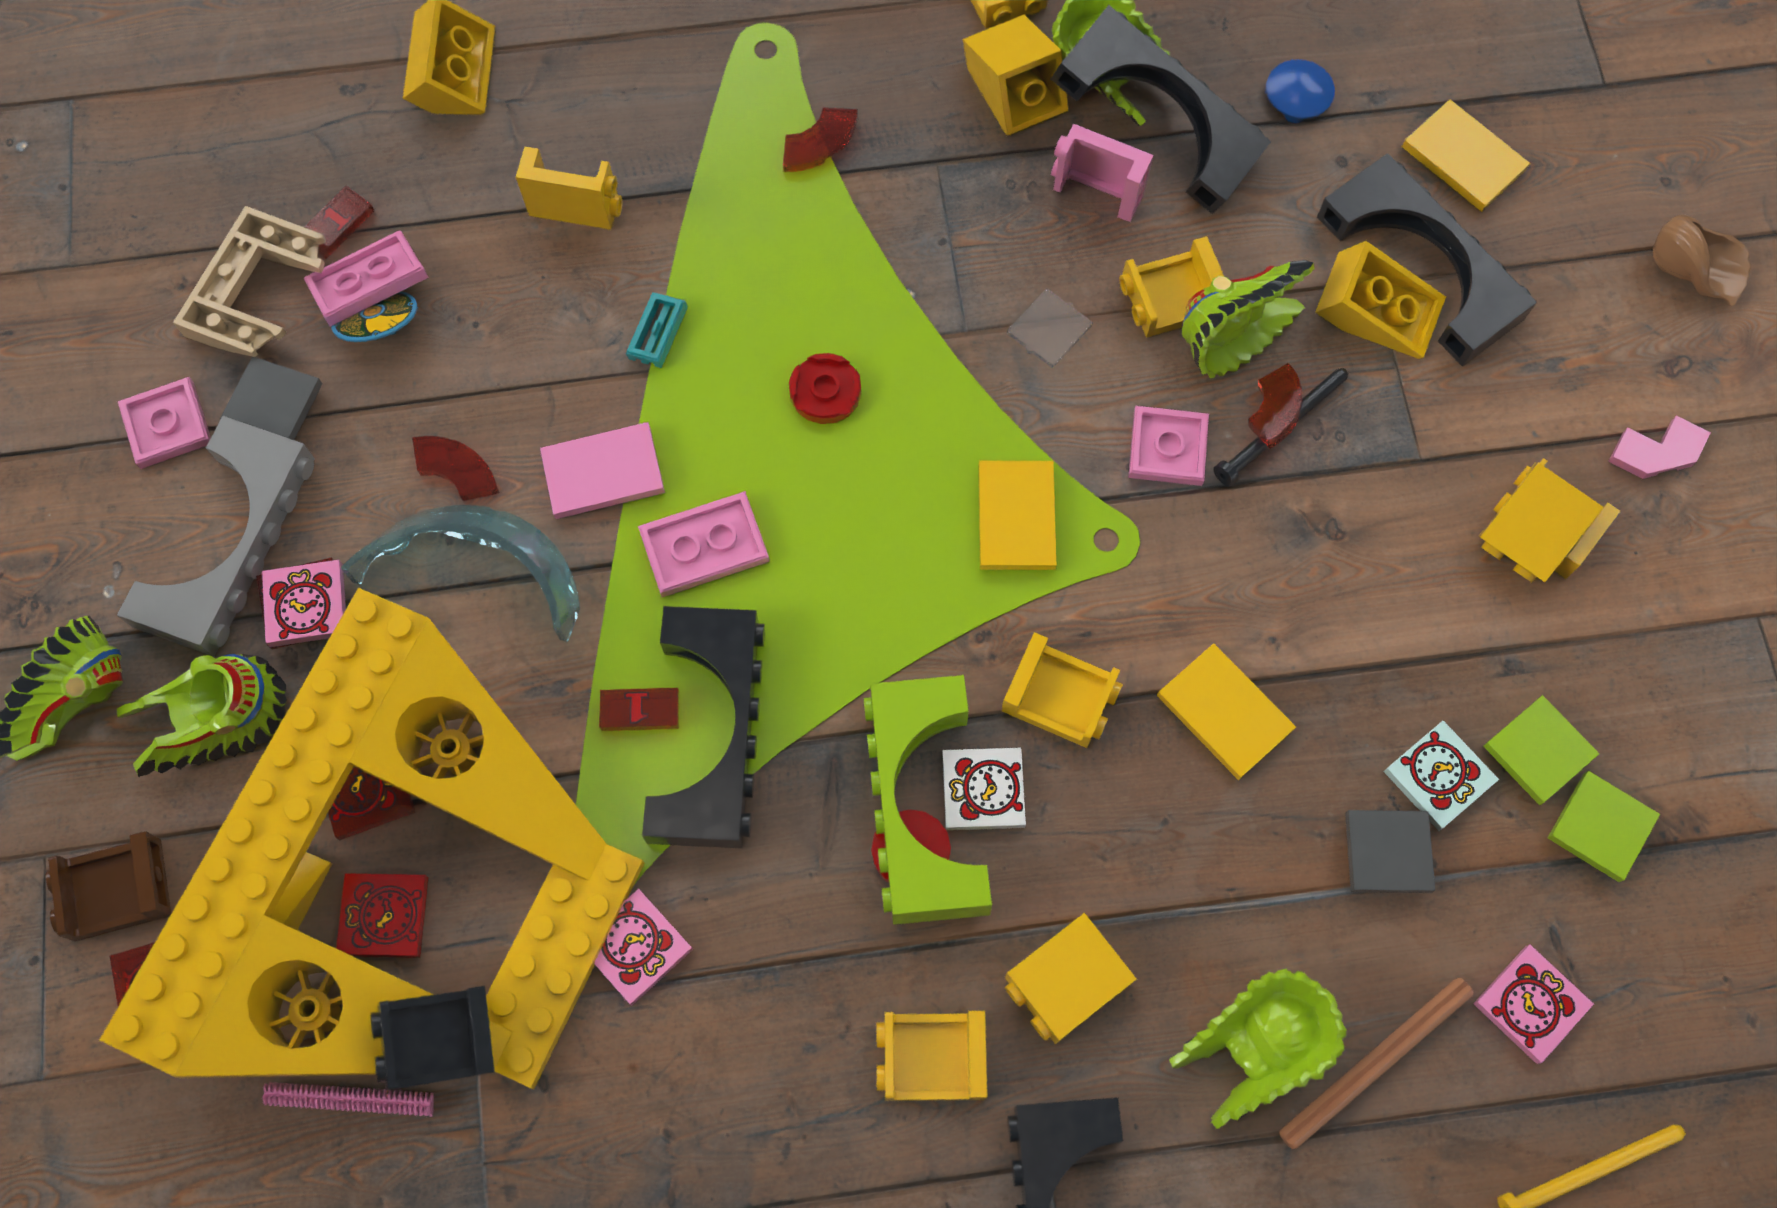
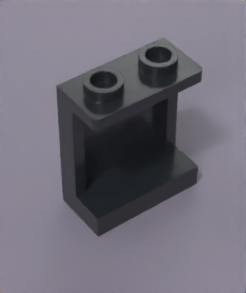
M485 986L396 1001H381L378 1003V1012L370 1013L373 1039L381 1038L382 1056L375 1057L377 1083L385 1082L386 1091L495 1072Z

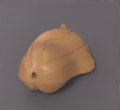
M1689 215L1675 216L1659 231L1653 246V258L1657 266L1671 276L1691 281L1699 295L1723 299L1727 301L1729 306H1733L1747 287L1751 271L1750 254L1747 248L1734 236L1707 229L1697 219Z

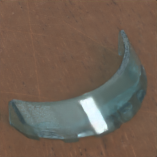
M451 505L412 515L382 532L341 566L342 571L352 583L361 585L368 567L376 557L401 553L418 533L439 532L506 550L519 559L541 586L549 604L553 628L560 640L569 641L580 611L579 595L574 578L567 562L553 542L539 529L522 518L505 511H495L486 506Z

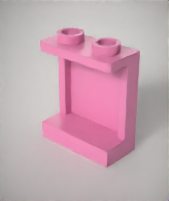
M1073 124L1068 136L1062 135L1055 148L1054 156L1057 159L1051 171V176L1055 177L1053 190L1061 192L1066 180L1070 178L1121 198L1118 217L1131 222L1145 192L1153 155Z

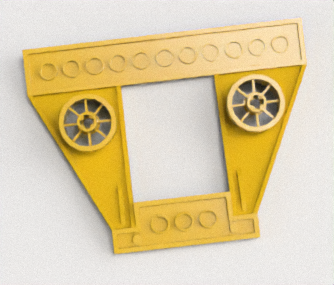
M358 588L102 1034L100 1041L178 1078L376 1075L375 1057L382 1056L381 1038L373 1039L370 1013L378 1012V1003L381 1001L389 1002L434 994L270 918L353 766L553 864L486 995L494 1071L531 1089H535L595 966L594 962L624 901L629 897L645 862L606 844L428 617ZM464 719L458 730L449 729L447 721ZM476 721L481 724L483 734L468 739L466 735L473 722ZM441 725L442 732L437 734L434 739L428 737L434 728ZM423 741L430 744L431 754L419 758ZM483 745L478 759L473 748ZM432 763L439 765L433 777L422 775L420 771L421 767ZM447 770L457 775L452 778H444ZM327 972L319 989L311 988L308 975ZM300 981L302 991L296 994L294 998L286 996L293 985ZM334 981H336L341 990V996L330 999L327 994ZM283 1000L290 1002L289 1015L280 1019L279 1012ZM341 1004H343L342 1012H341V1008H340V1006H339V1005H341ZM292 1023L297 1027V1030L288 1044L280 1028ZM333 1029V1031L328 1035V1037L325 1038L324 1032L331 1031ZM313 1031L316 1044L310 1047L299 1048L307 1032Z

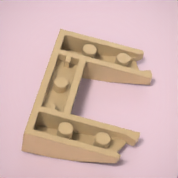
M245 206L173 324L186 338L229 352L252 357L257 356L256 350L274 337L277 340L281 339L286 334V331L280 326L232 309V304L261 258L295 268L322 273L324 261L322 258H318L319 245L325 243V237L321 233Z

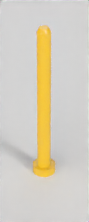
M1670 1125L1522 1194L1514 1196L1512 1193L1507 1192L1498 1196L1499 1208H1536L1682 1141L1686 1135L1685 1131L1680 1125Z

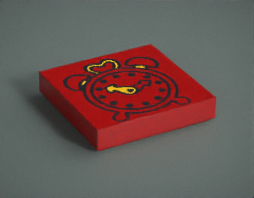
M345 873L336 949L353 957L420 958L429 877L418 874Z

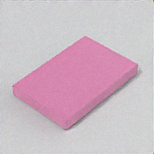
M400 230L324 267L322 273L314 272L306 276L304 280L329 326H332L427 279L428 276Z
M649 422L540 448L552 511L556 519L665 493Z
M745 491L638 526L662 597L770 562Z

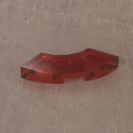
M823 107L820 118L811 128L801 133L786 135L783 172L811 169L825 163V159L832 156L839 149L842 150L854 133L858 109Z
M1289 363L1258 380V388L1264 400L1259 410L1248 418L1249 428L1270 449L1284 440L1296 426L1303 403L1299 377Z
M439 436L412 438L417 471L420 476L435 475L449 480L457 488L462 501L500 493L494 475L487 463L470 447L456 440Z

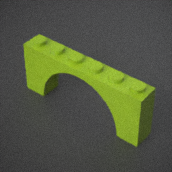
M964 675L870 683L871 697L863 699L865 721H873L874 734H867L869 758L877 757L878 771L871 772L873 796H881L882 809L874 810L876 834L884 833L886 848H878L880 873L888 872L889 887L882 888L884 913L892 912L893 925L990 916L992 901L987 865H969L953 862L925 848L912 836L904 825L894 796L900 771L916 748L940 732L955 727L967 726L969 711Z

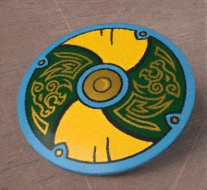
M401 291L332 325V331L338 338L349 342H366L396 334V331L407 325L415 316L418 305L412 295Z

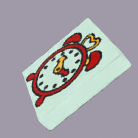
M1444 721L1440 722L1383 771L1419 811L1429 812V821L1438 831L1449 824L1499 780Z

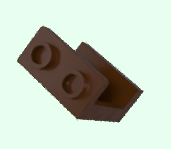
M144 831L129 835L130 843L68 859L58 855L49 857V870L46 871L45 880L53 896L54 909L50 912V921L58 936L72 941H79L170 917L171 906L161 839Z

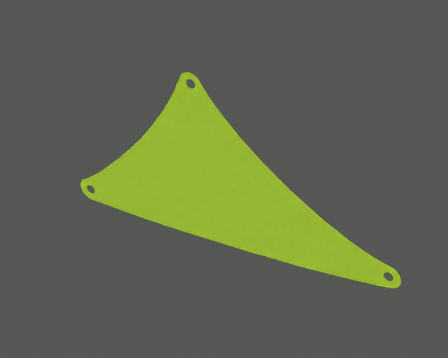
M771 23L754 24L739 34L726 65L681 225L666 296L685 300L688 308L662 368L655 367L654 363L650 365L639 424L649 422L665 493L623 503L593 674L576 806L606 844L645 862L636 882L670 846L647 844L642 837L646 796H660L679 792L706 777L725 755L731 743L735 726L734 702L724 684L711 671L694 661L677 656L664 655L660 644L663 606L756 610L759 623L765 624L764 647L757 646L756 660H762L761 684H754V698H760L759 720L752 721L751 735L757 736L756 759H749L748 774H754L782 750L870 689V683L882 682L937 648L1030 601L1072 584L1128 566L1136 557L1140 546L1139 530L1132 520L1103 502L1076 481L1024 433L995 403L955 356L899 280L855 207L822 140L802 82L795 38L785 28ZM763 40H769L776 45L777 52L772 58H759L754 52L756 44ZM832 353L842 356L850 362V365L860 375L862 395L858 406L847 418L836 423L819 424L808 421L797 413L790 401L789 380L793 369L798 364L800 366L803 362L807 361L808 357L814 354ZM979 460L1054 462L1056 570H980ZM745 491L770 562L662 597L638 526ZM1103 528L1113 530L1119 538L1117 547L1109 552L1099 550L1094 543L1095 533ZM624 692H649V698H642V713H648V718L641 720L638 724H630V699H624Z

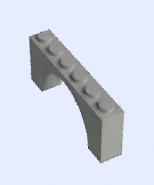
M222 416L206 449L218 463L240 474L246 485L249 495L250 512L247 527L241 541L222 564L197 579L174 585H151L135 581L117 614L118 617L135 629L215 657L219 647L226 643L230 633L229 627L236 613H239L244 608L247 601V592L253 580L260 576L264 567V558L270 546H273L278 541L281 525L287 513L294 509L298 498L297 493L304 480L311 476L315 460L304 443Z

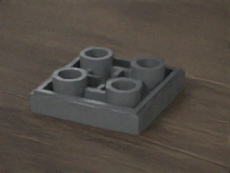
M252 357L220 420L222 416L295 440L322 386V382L317 377Z
M1348 810L1345 813L1351 892L1433 893L1435 891L1428 811Z

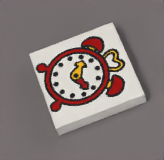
M1021 748L943 750L946 830L1025 828Z

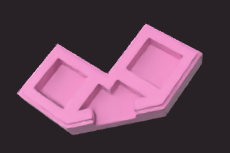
M1678 416L1671 420L1660 443L1627 428L1622 433L1608 462L1642 479L1657 476L1659 473L1674 469L1689 468L1697 462L1711 432Z

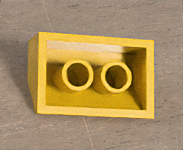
M428 0L414 12L403 99L432 114L482 115L485 113L495 25L449 0Z

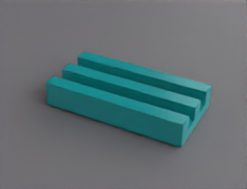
M652 292L626 351L629 360L636 361L637 358L644 364L651 362L654 363L655 367L662 368L688 308L685 300ZM662 303L664 306L654 323L647 345L644 350H640L658 307Z

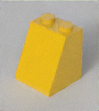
M1025 15L963 39L967 69L1007 136L1069 111L1067 93L1050 80L1063 61L1062 51Z

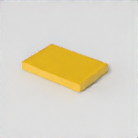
M1450 99L1405 139L1402 145L1403 149L1481 212L1522 175L1530 165L1526 159Z
M979 460L980 570H1056L1054 462Z
M1214 643L1157 694V697L1238 781L1296 728Z

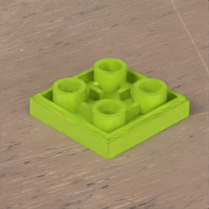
M1543 695L1484 745V748L1539 806L1599 755L1597 750Z
M1588 770L1582 775L1547 838L1617 882H1621L1628 875L1660 814Z

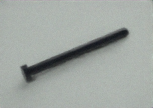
M1344 368L1336 369L1229 462L1220 461L1213 468L1217 479L1227 487L1234 485L1239 480L1238 473L1345 382L1348 377V371Z

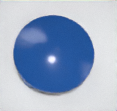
M1296 59L1283 62L1271 71L1265 85V93L1271 104L1284 114L1287 121L1299 123L1303 119L1313 118L1322 114L1330 107L1335 96V86L1329 73L1320 65L1311 61Z

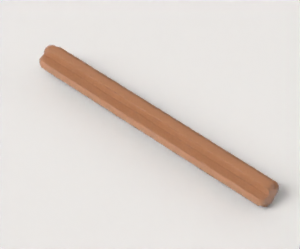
M1462 978L1453 980L1286 1124L1279 1132L1285 1144L1291 1149L1300 1147L1469 1000L1474 992L1468 983Z

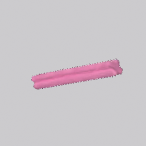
M266 1082L263 1087L264 1105L269 1103V1106L273 1104L277 1106L279 1104L280 1107L283 1105L285 1107L288 1105L293 1107L295 1105V1108L300 1105V1108L304 1106L309 1108L310 1106L311 1109L314 1107L316 1109H319V1107L324 1109L326 1107V1110L331 1107V1110L335 1108L340 1110L341 1108L342 1111L345 1109L347 1111L351 1109L355 1111L357 1109V1112L361 1110L366 1112L367 1110V1112L373 1111V1113L376 1111L378 1113L382 1111L387 1113L388 1111V1114L393 1112V1114L404 1113L406 1115L409 1113V1115H413L414 1113V1115L419 1114V1116L423 1114L425 1116H432L434 1112V1093L432 1092L430 1097H428L429 1093L425 1092V1096H423V1092H420V1096H418V1092L415 1091L413 1096L412 1091H410L409 1095L407 1091H404V1095H402L403 1091L399 1090L398 1095L396 1090H394V1094H392V1090H389L387 1094V1091L384 1089L382 1094L380 1089L378 1093L376 1089H373L372 1093V1089L368 1088L367 1093L365 1088H363L362 1092V1089L358 1088L356 1092L354 1087L351 1092L349 1087H347V1091L346 1087H342L341 1091L339 1086H337V1089L334 1086L332 1088L327 1086L325 1090L323 1085L320 1090L318 1085H316L315 1089V1085H311L310 1088L308 1084L305 1086L290 1083L289 1088V1084L285 1083L284 1086V1083L279 1085L277 1082L275 1084L270 1082L269 1086H267Z

